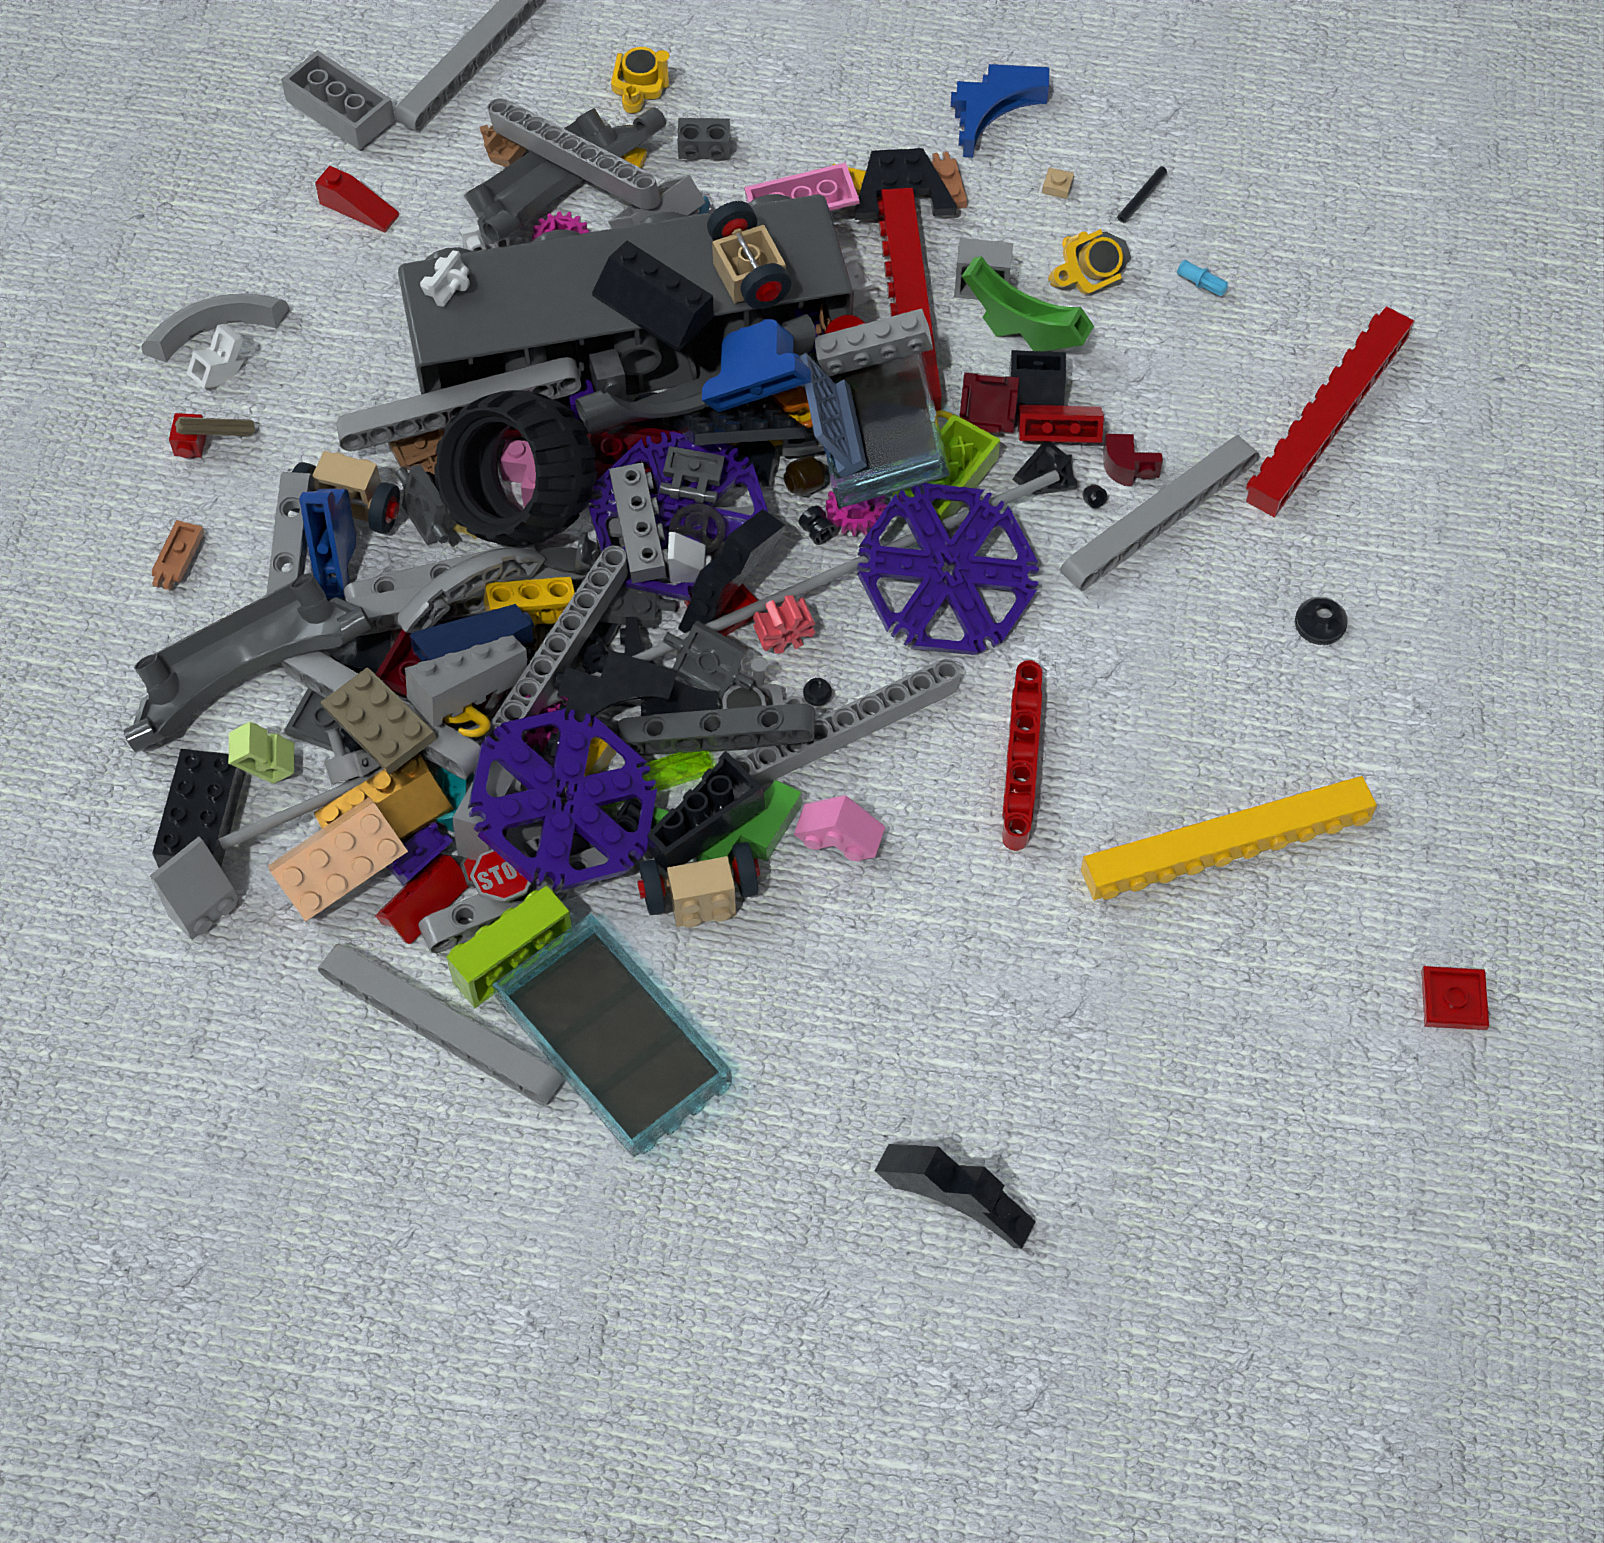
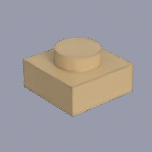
M1049 167L1042 193L1067 199L1074 173Z

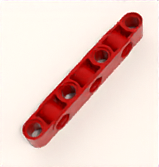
M1025 660L1017 666L1011 700L1002 813V841L1005 847L1013 851L1022 850L1028 845L1034 813L1042 706V668L1037 662L1032 660ZM1020 727H1026L1029 730H1021ZM1016 778H1023L1026 781L1020 782ZM1012 830H1019V831H1021L1022 833H1021V834H1014V833H1012L1011 831H1012Z

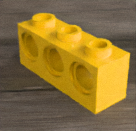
M571 577L486 583L484 588V606L487 612L516 604L522 613L527 612L530 615L534 625L550 624L557 622L575 592Z

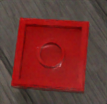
M1423 966L1421 976L1424 1027L1471 1030L1488 1029L1489 1015L1485 969Z

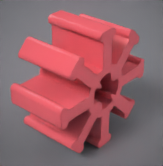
M793 595L785 596L784 602L779 607L776 606L774 600H771L765 604L768 612H756L753 619L756 624L753 627L765 651L773 647L775 654L783 653L785 646L790 642L793 644L794 649H797L803 645L800 637H813L815 634L813 628L815 621L803 598L796 602Z

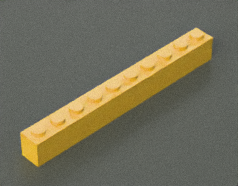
M1359 776L1083 856L1081 873L1093 901L1101 898L1109 900L1125 891H1140L1149 884L1156 882L1167 883L1183 874L1195 875L1204 868L1214 865L1222 867L1229 864L1232 860L1242 857L1249 859L1265 850L1271 849L1276 851L1284 848L1289 843L1310 841L1320 834H1335L1344 827L1351 825L1362 826L1372 819L1377 804L1363 776Z

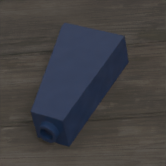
M513 604L415 631L410 634L413 652L422 662L512 635L524 646L533 641L532 628L534 623L527 612L522 613L518 606Z

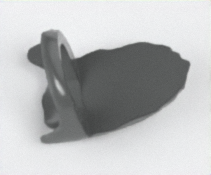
M583 532L580 535L577 548L549 547L542 549L539 553L545 558V561L542 563L545 566L560 572L580 575L589 572L594 565L592 552L597 549L598 545L589 539L588 532Z

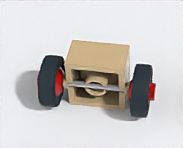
M732 201L720 206L709 217L707 229L713 240V264L734 304L745 300L750 307L755 309H764L777 304L789 293L792 283L786 270V264L765 225L757 226V217L753 208L744 201Z
M323 451L317 466L299 462L294 467L292 472L311 473L313 475V491L317 489H347L353 518L367 521L372 531L387 534L392 529L399 512L400 490L394 484L381 483L377 463L367 459L360 460L348 457L338 452ZM294 508L291 511L299 513L300 509Z
M741 842L732 845L733 861L731 866L729 865L728 856L668 867V878L665 879V882L663 876L659 873L655 860L640 862L641 880L637 881L640 899L645 898L649 915L665 912L664 897L667 890L669 891L676 927H695L701 922L711 920L721 922L736 916L733 877L735 882L738 883L742 897H751L758 894L757 877L760 876L758 859H753L749 843Z

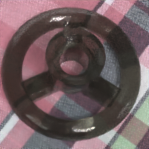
M696 503L684 506L674 514L669 524V532L690 535L698 539L700 543L705 545L706 555H708L722 544L726 534L724 519L716 509L705 504ZM688 515L685 519V525L678 526L680 520ZM710 517L714 519L717 525V535L712 542L706 535ZM694 526H701V527H702V528L699 529V530L693 529Z

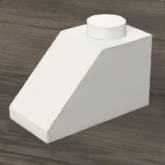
M669 532L668 566L670 582L695 583L700 570L711 563V556L706 555L704 544L676 532Z

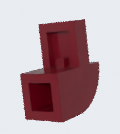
M1134 434L1105 435L1103 464L1107 475L1112 480L1121 485L1132 487L1134 478L1151 479L1160 477L1163 463L1162 453L1134 452Z

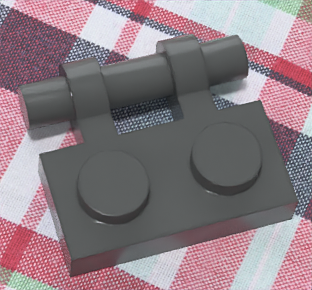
M669 446L663 475L673 478L672 484L661 482L659 493L670 495V498L677 500L682 497L694 499L695 503L700 504L705 502L716 503L717 492L708 491L707 487L708 484L720 486L725 456ZM683 480L698 482L697 488L682 486Z

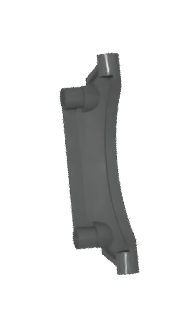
M651 107L635 118L633 125H622L612 128L610 124L605 126L596 109L593 108L575 119L576 121L564 129L621 157L666 126V119L658 108ZM530 151L484 183L465 193L464 197L477 218H480L477 220L481 236L485 243L490 245L500 242L526 224L529 219L545 206L584 179Z
M805 314L782 323V326L793 335L794 354L801 356L813 350L816 331L809 315ZM721 370L633 403L623 401L608 392L603 394L599 390L577 398L575 404L578 414L589 432L588 434H602L604 432L615 434L624 429L628 423L678 416L708 407L709 405L702 401V388L710 378L718 376Z
M312 573L301 575L293 582L138 661L134 669L146 685L148 695L141 699L134 724L123 730L125 738L133 751L137 753L173 734L201 707L246 677L296 655L321 649L341 647L372 631L373 626L361 606L357 607L337 597L328 601L327 596Z

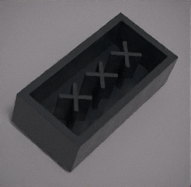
M190 749L180 750L152 852L158 868L197 837L204 841L219 866H222L226 849L223 850L218 839L230 834L246 773L244 770L228 764L229 754Z

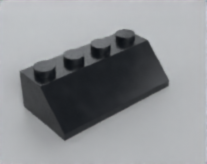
M628 240L609 256L592 291L593 297L677 352L714 318L712 294Z

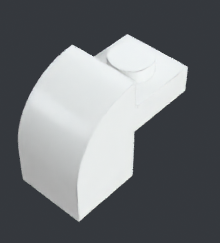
M217 325L210 348L193 351L186 374L204 389L222 385L238 372L243 363V359L238 356L243 338L228 325Z

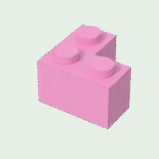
M505 439L499 460L502 480L522 483L521 493L523 507H525L531 500L535 488L536 472L533 454L527 441Z
M843 795L804 804L794 835L802 840L804 845L810 849L819 850L835 846L849 860L861 861L876 856L885 826L848 796Z

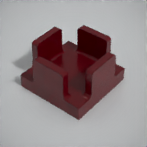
M964 372L960 418L986 432L1013 433L1019 377Z

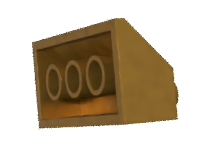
M419 752L390 775L385 770H382L315 811L314 815L321 828H324L370 796L398 838L403 841L454 808L431 767Z

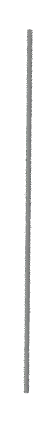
M1056 470L990 498L989 504L995 507L1002 500L1005 505L1059 481V474ZM969 508L941 520L945 530L962 524L969 513ZM913 533L884 546L907 548L917 544ZM865 556L854 558L705 625L718 632L754 616L756 612L760 613L767 610L765 604L771 600H774L775 604L779 605L784 602L785 596L793 595L797 597L857 570L858 563H868V559ZM690 631L677 637L684 640ZM661 643L632 657L650 662L676 649ZM596 672L591 675L601 677L602 673ZM558 690L553 691L543 708L563 700L557 698ZM476 725L466 730H473L479 728L480 726ZM468 737V738H470V739L473 740V739H476V738H478V737ZM380 767L362 777L348 781L218 840L223 850L332 802L384 769Z

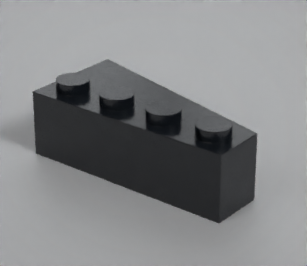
M725 750L719 757V762L702 775V780L693 790L689 789L684 794L683 801L675 809L672 808L648 833L647 838L651 856L666 872L668 867L686 864L764 810L763 787Z

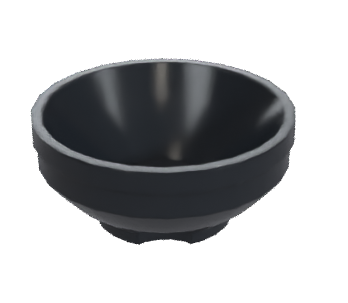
M1313 597L1304 601L1298 608L1295 616V627L1300 636L1316 645H1329L1340 640L1345 634L1348 623L1344 608L1338 602L1327 597ZM1325 607L1331 611L1332 616L1322 618L1317 615L1316 609Z

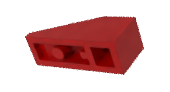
M329 165L315 182L321 205L386 233L399 217V212L359 180Z

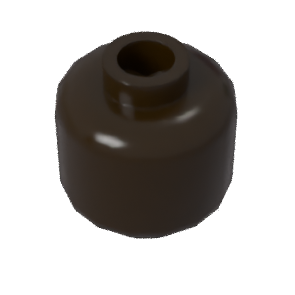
M810 455L804 456L787 465L786 472L783 475L784 483L791 493L806 496L823 487L826 468L821 461H817L814 457Z

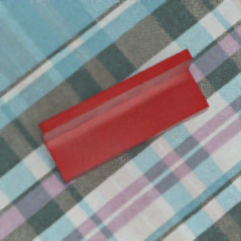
M438 854L375 917L382 925L392 927L405 943L411 944L421 934L418 924L424 917L447 908L469 887L466 884L462 869L451 856Z

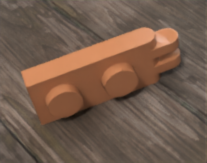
M948 151L942 153L943 160H940L938 153H933V161L931 163L956 203L957 209L966 208L967 199L956 159H950Z
M176 520L152 568V576H154L153 587L160 588L163 583V589L170 591L175 582L180 583L204 535L202 526Z

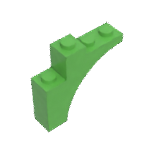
M982 256L974 257L962 275L965 282L985 308L986 312L982 318L996 337L1020 333L1033 351H1048L1082 346L1094 328L1093 323L1081 306H1058L1021 292L1000 277Z
M775 780L763 793L765 809L697 855V862L728 856L729 865L731 866L733 861L732 845L741 842L749 843L753 859L760 858L767 862L802 806V792ZM655 806L651 830L669 811Z

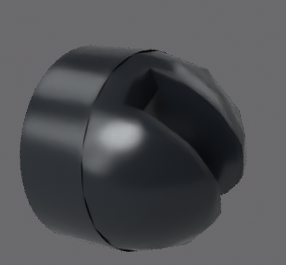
M1096 484L1089 485L1082 493L1084 502L1091 508H1099L1107 500L1106 490Z

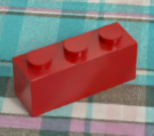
M1019 405L1018 438L1019 441L1102 443L1104 414L1101 407Z

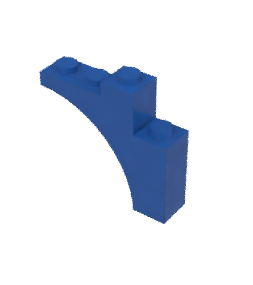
M989 64L988 75L983 74L982 82L957 81L956 92H951L950 107H955V118H960L959 127H964V131L959 130L958 146H963V157L973 158L974 149L980 135L998 117L1017 108L1047 104L1050 67Z

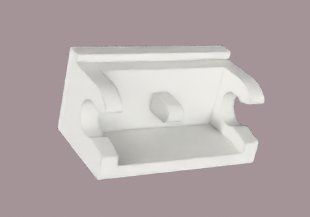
M852 248L841 250L843 258L854 253ZM854 256L845 258V265L854 292L853 307L878 298V292L874 289L875 283L867 279L857 264L856 258Z

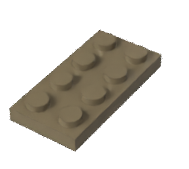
M368 667L320 702L323 709L389 775L437 739L434 731Z

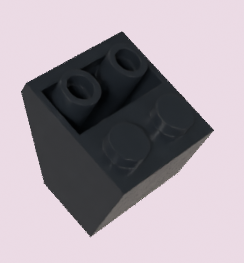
M1011 350L1009 376L1019 377L1016 414H1018L1019 405L1064 406L1066 352Z

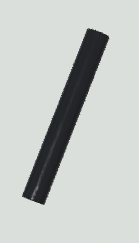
M1160 166L1119 213L1117 218L1120 222L1125 223L1167 174L1165 167Z

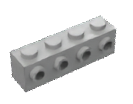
M922 309L814 338L818 363L829 377L933 349L929 325Z
M643 463L609 469L632 583L666 577L665 567L668 566L667 549L661 550L660 541L665 539L662 524H656L654 515L659 514L656 497L650 498L649 489H654L651 472L645 473Z

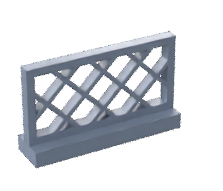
M805 353L800 356V360L811 369V382L805 384L815 438L834 456L837 473L845 479L867 466L850 385L845 380L835 384L811 357Z

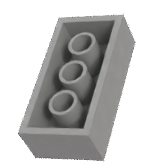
M318 50L281 79L288 103L358 150L362 149L395 121L391 98Z

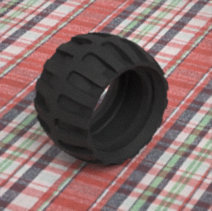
M501 391L483 396L465 406L459 414L448 422L444 428L445 433L442 439L438 441L436 448L438 455L437 466H434V473L440 488L438 493L442 503L446 504L451 512L450 516L457 524L466 527V531L475 537L506 546L536 544L565 531L580 517L579 513L588 506L592 498L590 494L597 479L594 462L596 457L595 448L590 443L587 436L589 432L584 424L573 416L574 413L562 403L552 400L545 395L530 391ZM511 426L516 428L528 441L535 463V488L531 500L523 510H520L509 501L502 489L498 475V447L504 433Z

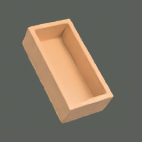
M369 796L269 864L268 868L306 922L408 851Z

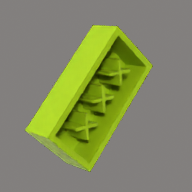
M953 414L927 446L931 450L930 456L935 467L930 480L902 477L893 488L892 498L895 494L898 498L900 490H904L906 496L914 497L911 488L914 484L919 486L920 482L976 488L998 460L1001 439ZM936 499L931 503L939 519L943 520L954 515L964 502Z
M547 885L541 890L532 891L525 898V901L517 907L507 909L501 914L500 919L490 926L485 925L481 927L473 938L466 943H460L452 948L449 955L446 956L452 982L475 1009L573 939L569 910Z

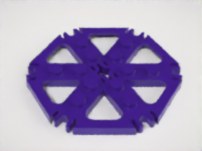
M669 431L671 442H668L665 432H661V443L654 444L651 441V437L647 436L646 443L648 448H645L642 439H640L609 468L632 465L638 462H645L649 465L658 495L649 493L650 498L656 497L659 514L654 515L656 524H662L665 539L660 541L661 550L668 548L669 532H676L702 544L704 543L701 536L726 541L730 533L759 511L764 509L768 512L753 463L749 466L748 457L744 458L741 462H736L734 459L739 455V450L737 448L733 449L731 444L694 445L683 434ZM669 446L725 456L720 486L708 484L707 490L717 492V502L735 484L742 483L746 485L754 507L753 514L747 515L711 507L715 503L705 502L700 504L695 503L694 499L680 497L677 500L670 498V495L660 494L661 482L672 484L673 478L663 475ZM609 469L596 480V485L593 486L594 494L601 495L602 498L599 500L591 499L589 502L590 506H588L601 553L605 548L611 546L605 525L606 521L611 517L619 518ZM692 482L688 487L697 488L698 482ZM679 510H683L686 517H682L680 521H677L673 514H678ZM627 560L628 575L623 584L626 583V587L682 600H691L688 594V590H692L694 585L691 582H681L677 585L654 580L632 583Z
M920 482L919 486L914 484L911 488L914 497H908L904 490H900L898 498L896 494L893 496L858 547L860 549L857 553L858 556H865L868 559V563H858L857 570L859 571L857 575L886 632L895 624L896 626L891 636L894 638L898 632H905L907 635V639L903 644L905 646L909 645L913 638H916V642L911 649L977 655L978 652L981 654L986 650L983 640L990 641L993 648L997 647L999 641L1000 644L1003 642L1038 590L1035 588L1039 582L1028 578V574H1037L1039 571V567H1037L1038 561L1011 509L1007 506L1005 511L1000 514L1004 501L1001 500L998 506H991L989 499L992 493L990 492L984 496L983 500H980V496L985 489ZM936 499L964 502L969 507L968 515L951 540L931 503ZM894 517H902L906 520L921 550L881 546L879 537ZM1000 527L1007 533L1017 553V559L1010 560L974 555L991 530ZM945 562L948 566L953 565L955 567L952 575L948 571H942ZM882 577L922 581L903 610L898 613L888 609L877 587V580ZM976 587L1009 590L1014 593L1015 603L1002 622H993ZM945 598L964 632V637L960 641L933 639L928 637L925 632L927 624Z
M566 709L504 722L497 726L493 734L500 741H494L491 737L487 736L480 746L468 809L473 807L469 812V817L480 816L483 819V822L476 823L474 827L475 832H479L478 837L530 883L534 880L535 872L538 873L536 877L537 886L542 884L544 877H550L553 881L552 889L556 890L562 879L561 891L624 875L632 869L634 863L628 858V855L634 856L639 861L647 851V835L651 829L657 788L651 790L656 784L655 780L645 781L642 778L651 770L650 766H645L647 761L595 716L592 720V727L588 725L591 720L590 714L586 713L582 722L576 721L574 718L575 710L573 709L567 715L566 720ZM549 725L559 729L560 734L553 767L522 740L521 734L524 731ZM593 738L604 740L625 761V765L622 768L584 776L590 741ZM497 761L529 790L501 797L490 796L486 791L491 763ZM566 786L565 794L568 801L561 810L562 803L559 796ZM638 798L641 802V811L637 831L632 833L625 831L603 812L599 806ZM543 820L536 857H526L503 836L502 830ZM574 830L601 852L608 861L605 864L581 870L572 868L569 864V855Z

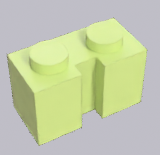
M248 722L229 732L228 764L274 784L294 774V742L276 733L268 734V730L256 723Z

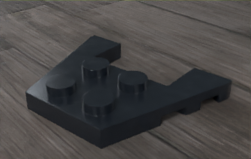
M923 148L871 151L858 197L860 204H857L855 208V220L878 219L877 197H881V190L913 188L914 195H930L933 216L956 215L957 205Z

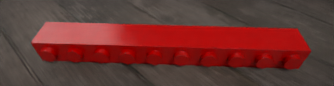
M913 188L882 189L881 200L877 202L879 209L878 217L882 216V221H879L880 237H885V241H882V256L887 257L888 260L884 262L885 278L890 277V282H887L888 298H893V303H890V317L922 309L929 325L933 346L932 350L896 359V362H901V367H898L899 384L904 383V389H901V404L907 405L908 408L922 409L926 415H930L941 410L942 395Z
M1387 306L1380 315L1376 313L1372 317L1367 332L1362 331L1355 342V348H1349L1342 359L1343 364L1340 367L1335 366L1329 376L1327 385L1322 384L1315 395V401L1313 403L1309 401L1302 411V418L1299 421H1293L1288 430L1287 438H1281L1274 449V455L1265 458L1260 467L1261 472L1259 475H1253L1246 486V490H1248L1247 503L1274 518L1408 340L1414 324L1413 319Z

